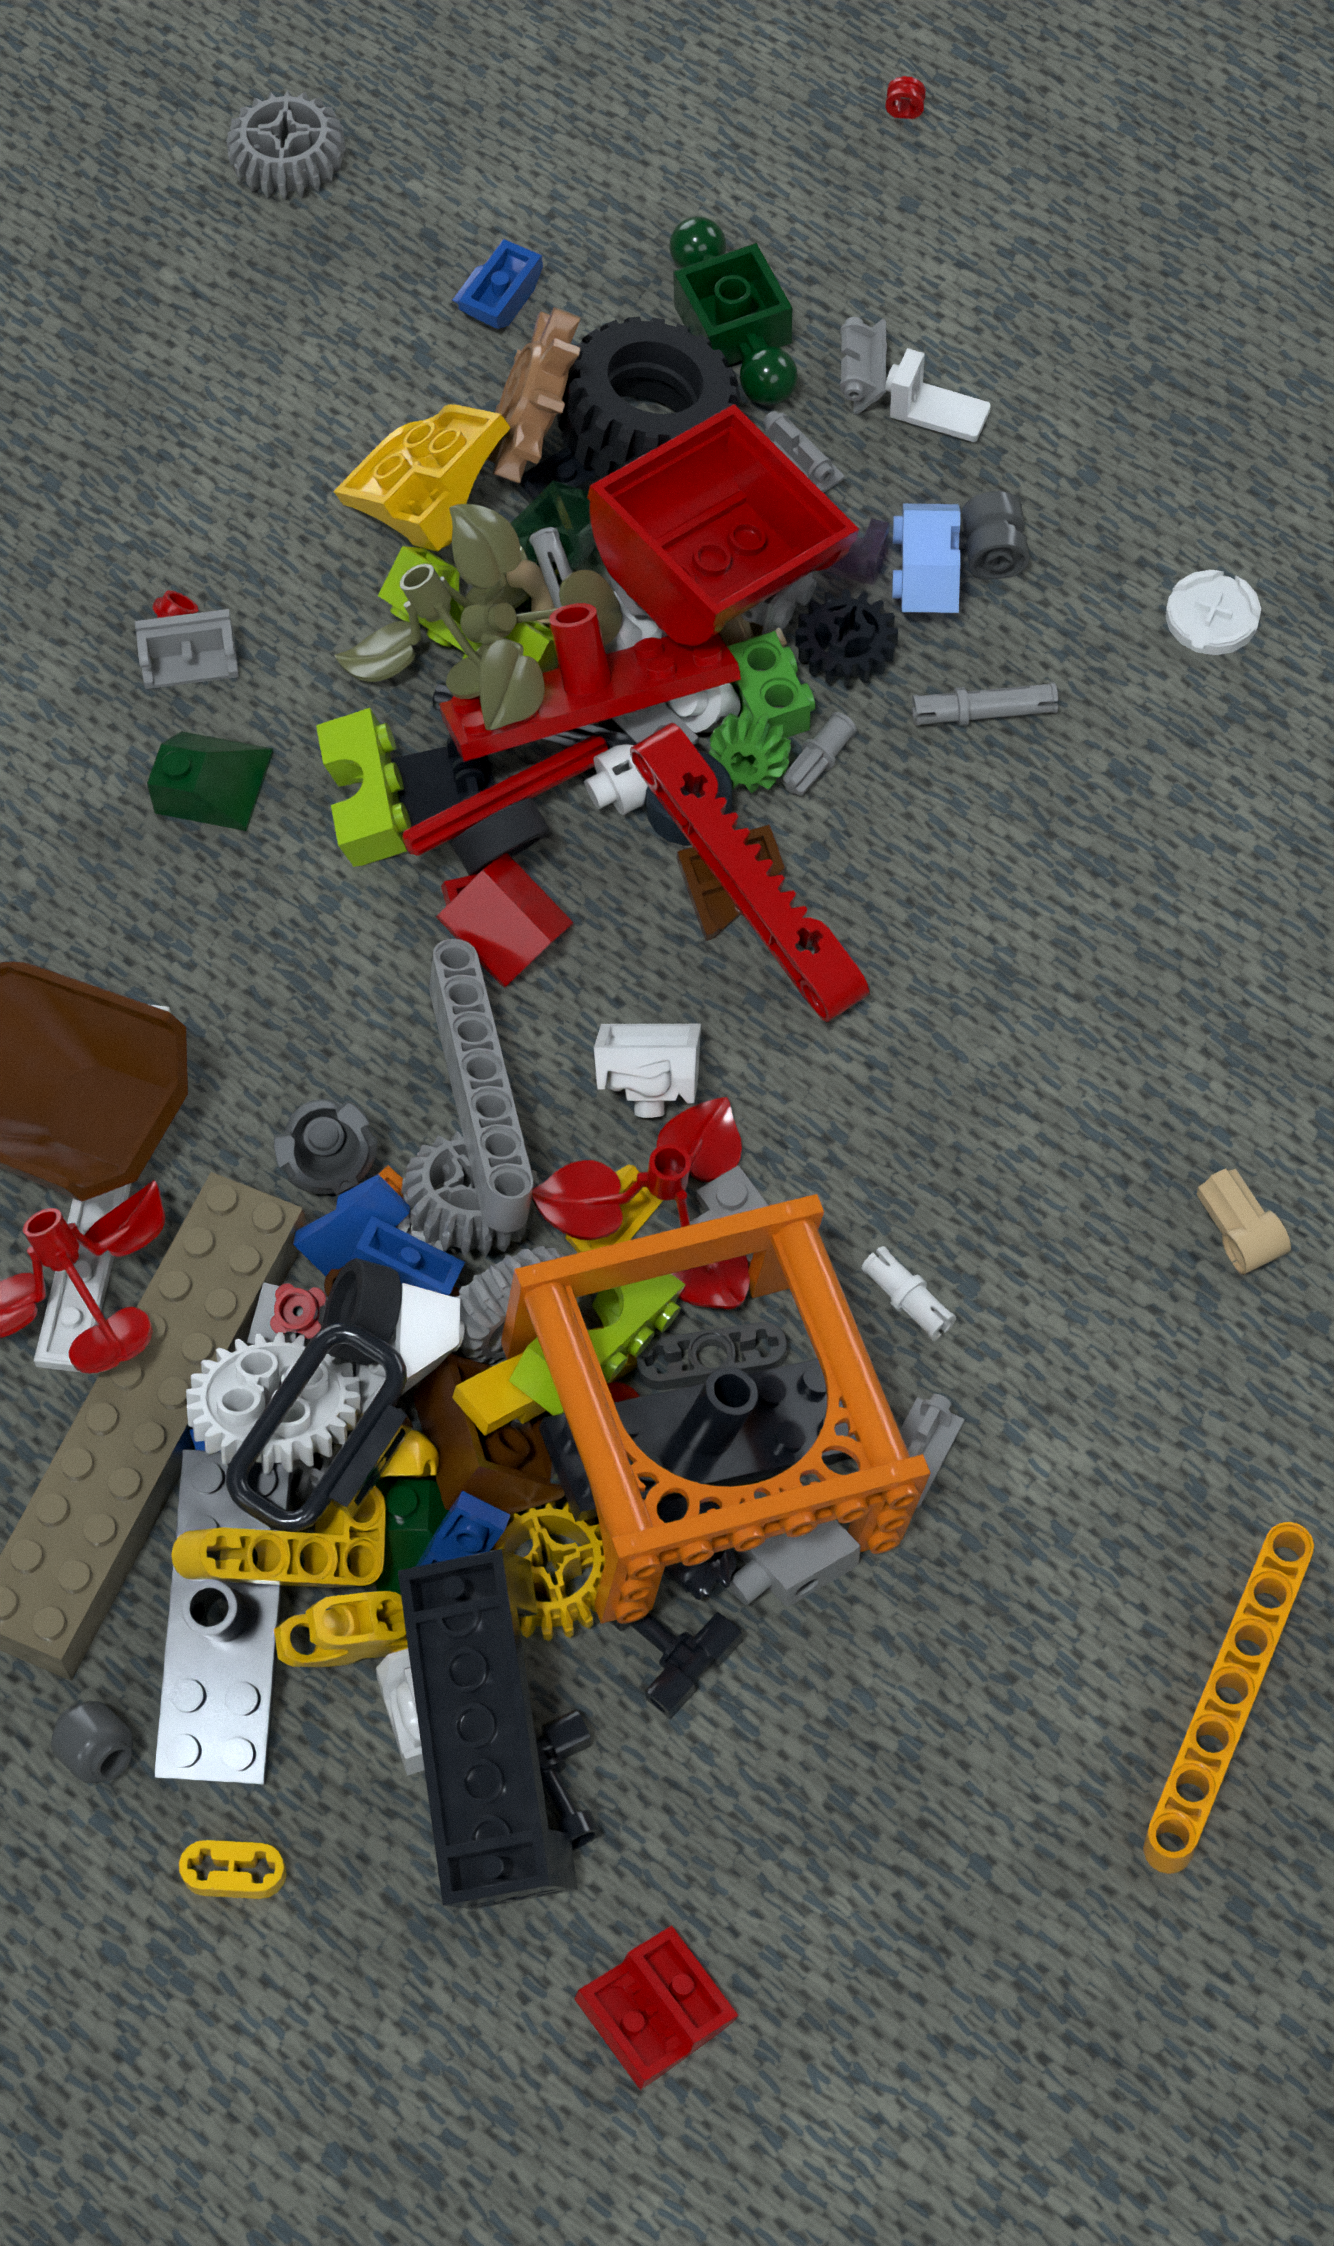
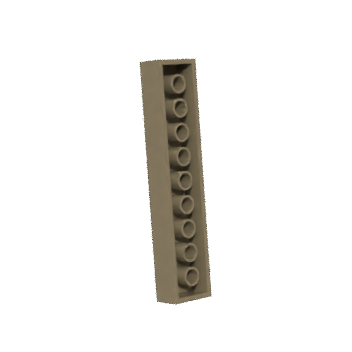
M211 1172L136 1307L144 1311L152 1323L153 1333L149 1344L134 1358L128 1361H121L116 1367L99 1374L0 1554V1651L72 1681L181 1476L183 1450H195L189 1431L193 1427L188 1426L186 1389L192 1388L191 1375L202 1374L201 1361L203 1359L217 1362L216 1349L222 1348L231 1353L236 1351V1339H240L247 1346H250L247 1341L263 1282L281 1286L300 1252L293 1244L295 1231L307 1225L302 1207Z

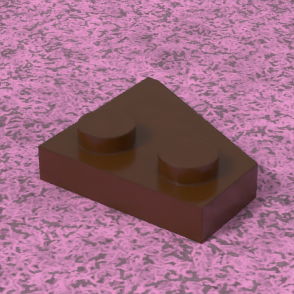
M770 824L749 830L750 835L747 845L759 843L762 847L758 861L771 859L773 862L769 877L784 875L785 866ZM693 847L677 851L676 859L705 941L712 940L742 913Z

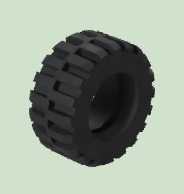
M628 317L624 320V323L620 324L617 320L602 325L600 331L597 328L582 338L580 344L576 345L580 347V353L569 369L562 397L565 406L562 413L557 414L558 427L562 432V438L570 452L576 450L575 458L585 468L590 466L595 469V475L602 479L731 405L735 404L739 407L740 392L737 388L738 380L732 367H728L729 362L719 349L714 351L711 341L700 334L697 337L691 334L689 327L679 323L675 327L665 324V319L654 317L651 321H641L640 317ZM642 396L651 398L667 405L676 413L658 414L643 411L630 405L621 397Z

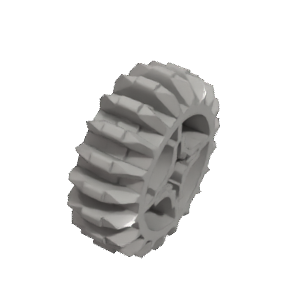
M287 90L284 96L275 97L270 91L268 100L261 101L254 98L252 108L241 107L239 117L231 119V131L227 132L228 138L226 141L229 162L233 170H235L239 181L247 182L251 192L262 188V192L268 198L274 191H279V194L285 200L288 191H296L302 198L304 188L310 187L318 192L321 184L320 180L332 182L333 171L341 170L342 158L346 149L343 126L340 124V120L337 119L333 108L325 107L321 97L310 101L306 92H303L298 97H293L289 90Z
M458 1131L451 1138V1141L437 1136L432 1146L422 1145L417 1153V1157H412L407 1165L406 1177L402 1181L401 1193L403 1194V1200L410 1206V1213L407 1216L410 1217L412 1231H424L423 1235L425 1236L426 1243L440 1240L444 1252L452 1246L460 1248L464 1257L471 1249H478L486 1257L491 1250V1246L505 1252L510 1241L520 1242L522 1236L525 1235V1231L531 1229L532 1224L535 1222L537 1208L532 1200V1196L528 1220L519 1230L499 1232L490 1228L484 1222L464 1138ZM531 1170L533 1188L538 1186L539 1180L537 1178V1171ZM444 1182L442 1188L434 1190L437 1185Z
M544 1246L536 1247L532 1251L522 1249L513 1257L506 1255L503 1261L495 1265L490 1264L489 1268L482 1274L474 1275V1280L469 1285L461 1287L459 1290L460 1295L455 1297L460 1299V1321H463L465 1327L464 1337L458 1350L462 1349L466 1358L476 1362H484L485 1364L494 1363L499 1358L506 1359L501 1339L514 1269L564 1257L563 1254L559 1253L556 1248L546 1249ZM583 1296L576 1297L577 1304Z

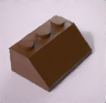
M449 1354L435 1370L429 1373L412 1394L423 1434L436 1447L439 1455L438 1470L435 1477L444 1508L450 1510L462 1491L510 1515L563 1498L565 1494L539 1431V1426L544 1418L543 1413L524 1424H521L516 1418L484 1436L454 1401L452 1396L456 1385L493 1366Z

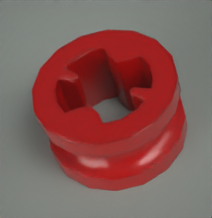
M907 76L893 79L887 87L885 103L887 112L894 118L915 119L919 117L924 111L926 95L924 84L918 79Z

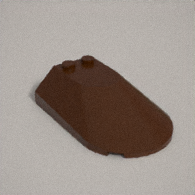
M15 961L1 962L0 1168L81 1202L136 1182L188 1095L186 1026L170 1012L32 964Z

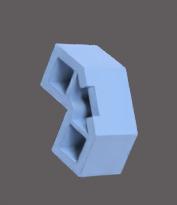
M903 503L902 516H893V544H902V570H893L892 599H901L902 612L959 613V504Z

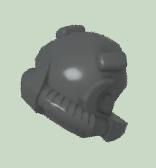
M318 1099L301 1105L290 1116L286 1124L285 1133L274 1135V1150L279 1167H284L289 1176L288 1181L292 1185L309 1193H335L338 1195L360 1184L359 1182L368 1173L376 1157L377 1137L371 1133L368 1127L369 1120L365 1113L353 1102L347 1100L344 1104H341L335 1100Z

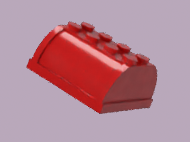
M735 404L590 485L587 497L590 500V520L594 539L610 576L656 622L661 630L675 642L684 645L702 644L717 635L727 622L809 573L827 569L839 562L847 555L852 543L856 541L859 528Z

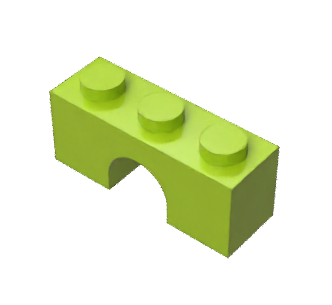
M367 708L316 725L323 765L338 787L362 783L354 796L331 805L338 846L352 866L366 865L407 852L402 834L405 830L411 828V822L405 805L402 802L399 803L397 792L403 790L404 787L396 763L391 762L390 752L396 750V745L388 723L380 724L371 708Z

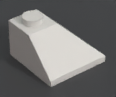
M405 1283L401 1284L399 1313L389 1344L401 1354L407 1367V1383L402 1395L435 1370L451 1352L457 1351L460 1347L465 1327L463 1321H460L459 1298ZM377 1361L369 1365L356 1363V1377L359 1378L361 1414L356 1415L357 1423L385 1381L384 1368Z

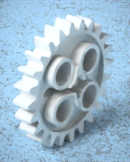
M278 1332L274 1342L266 1343L261 1334H256L255 1345L247 1346L242 1340L236 1339V1351L233 1353L218 1348L216 1349L217 1362L204 1359L201 1361L202 1374H192V1388L186 1389L188 1426L193 1427L194 1440L196 1442L205 1441V1451L208 1455L221 1450L222 1464L227 1465L231 1462L232 1457L280 1387V1381L282 1384L306 1348L304 1335L300 1334L292 1343H285L283 1332ZM329 1354L325 1356L256 1460V1462L262 1463L265 1474L270 1473L274 1463H282L287 1472H292L293 1460L301 1459L309 1467L313 1466V1453L318 1452L324 1456L331 1457L333 1455L332 1442L342 1445L347 1440V1430L355 1428L357 1425L356 1415L361 1414L359 1378L353 1377L351 1363L341 1364L340 1358L332 1357Z

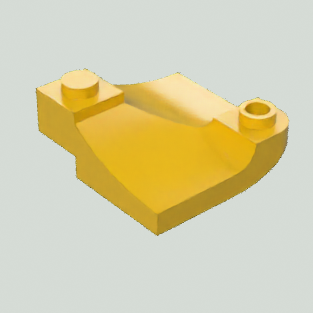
M446 405L437 415L425 420L407 423L390 433L333 492L343 505L362 511L382 521L407 537L412 545L438 552L441 548L452 543L453 524L449 508L458 504H467L469 494L483 464L497 443L508 432L510 426L499 413L461 405Z

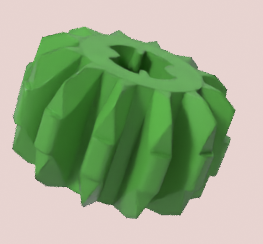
M747 708L741 713L740 717L729 713L723 719L722 724L714 729L710 738L711 748L708 754L724 765L731 777L732 790L740 784H745L752 794L758 789L759 785L770 789L776 783L777 778L785 774L789 765L788 755L791 750V740L782 737L784 733L783 724L770 725L768 723L767 712L758 719L754 718Z

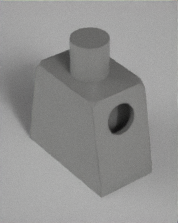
M837 1520L818 1524L814 1530L802 1536L788 1537L785 1533L767 1538L764 1543L756 1548L741 1552L737 1551V1555L746 1565L731 1576L729 1588L744 1605L750 1604L769 1588L783 1605L788 1607L859 1565L860 1544Z

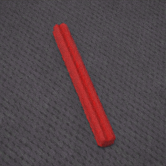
M591 736L405 830L402 834V839L409 854L420 856L459 836L473 825L520 800L534 798L595 766L594 757L609 750L603 737Z

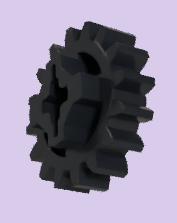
M844 589L842 598L835 599L830 592L824 593V604L821 605L811 600L808 605V614L800 613L798 617V629H795V646L799 647L798 659L800 662L809 661V673L811 675L824 671L825 683L830 684L836 676L842 677L845 687H849L852 677L856 676L864 684L869 683V671L872 670L882 675L885 673V661L893 662L895 659V646H898V629L894 628L895 616L893 613L884 614V602L882 600L876 601L872 605L869 604L867 592L863 591L858 599L851 598L849 589Z

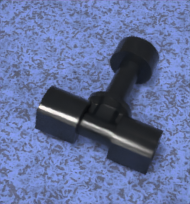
M716 1612L694 1637L687 1631L678 1637L675 1636L649 1613L631 1623L621 1624L617 1620L610 1621L619 1631H623L631 1626L663 1653L659 1665L664 1670L645 1690L646 1699L670 1720L696 1692L693 1682L710 1664L718 1668L743 1640L742 1632L719 1612Z
M577 1709L543 1724L542 1735L536 1738L543 1793L558 1821L551 1830L569 1833L572 1851L592 1842L600 1834V1829L589 1810L577 1811L559 1776L566 1767L565 1758L591 1746V1736Z

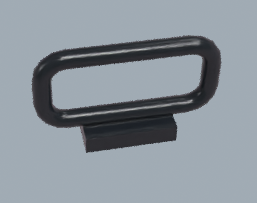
M334 1323L321 1329L310 1340L232 1457L226 1471V1487L232 1501L247 1514L278 1531L300 1532L313 1526L323 1516L331 1502L354 1518L413 1428L408 1415L394 1407L407 1383V1367L401 1354L389 1343L368 1330L351 1323ZM336 1345H350L377 1361L384 1368V1384L305 1504L295 1511L283 1510L250 1488L248 1484L249 1471L327 1353Z

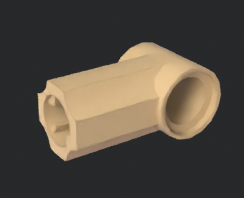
M1225 1168L1211 1175L1205 1183L1198 1187L1197 1197L1222 1233L1225 1252L1231 1262L1236 1260L1233 1265L1240 1274L1245 1275L1291 1251L1289 1236L1280 1219L1271 1211L1264 1212L1236 1169L1227 1170Z

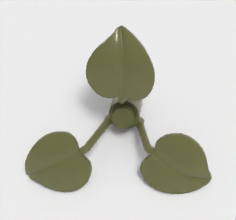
M458 504L449 508L453 524L452 551L455 565L460 576L467 584L478 589L490 588L486 593L477 596L479 603L469 605L464 609L461 615V628L464 635L470 641L475 643L481 642L483 645L490 644L484 651L481 659L479 685L486 730H495L533 715L543 701L545 688L543 674L537 661L529 656H522L524 651L522 644L502 637L509 635L517 623L549 619L551 613L558 608L516 614L514 608L509 603L501 599H493L506 585L507 581L504 573L515 570L520 564L521 551L519 539L512 525L494 510L475 504ZM578 570L570 573L560 586L559 598L562 607L575 603L593 605L597 610L603 643L606 646L617 636L621 627L622 613L620 611V603L608 582L598 573L591 570Z
M520 546V562L522 560H528L526 552ZM417 565L409 569L400 580V587L409 600L403 606L409 614L410 623L406 621L390 623L373 632L353 648L335 654L338 663L352 677L367 682L386 680L401 672L413 661L415 651L412 646L421 640L418 616L426 618L429 622L442 619L468 656L456 663L449 671L446 679L447 688L452 695L460 699L480 696L479 676L481 659L484 651L490 644L482 645L477 651L472 648L449 615L451 610L450 601L452 598L465 609L469 605L479 603L477 596L486 593L490 588L478 589L473 587L464 597L448 584L445 577H439L432 565ZM506 582L504 588L493 599L504 600L516 609L530 596L522 588L511 587Z

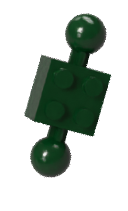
M699 216L685 219L676 226L669 243L671 257L680 268L673 271L674 307L684 326L690 328L691 334L697 337L701 334L710 340L712 349L714 351L719 349L728 360L729 365L744 360L740 368V384L745 394L752 401L768 406L785 401L795 390L798 380V371L794 360L787 352L779 348L792 343L793 308L757 243L726 253V238L718 224L711 219Z

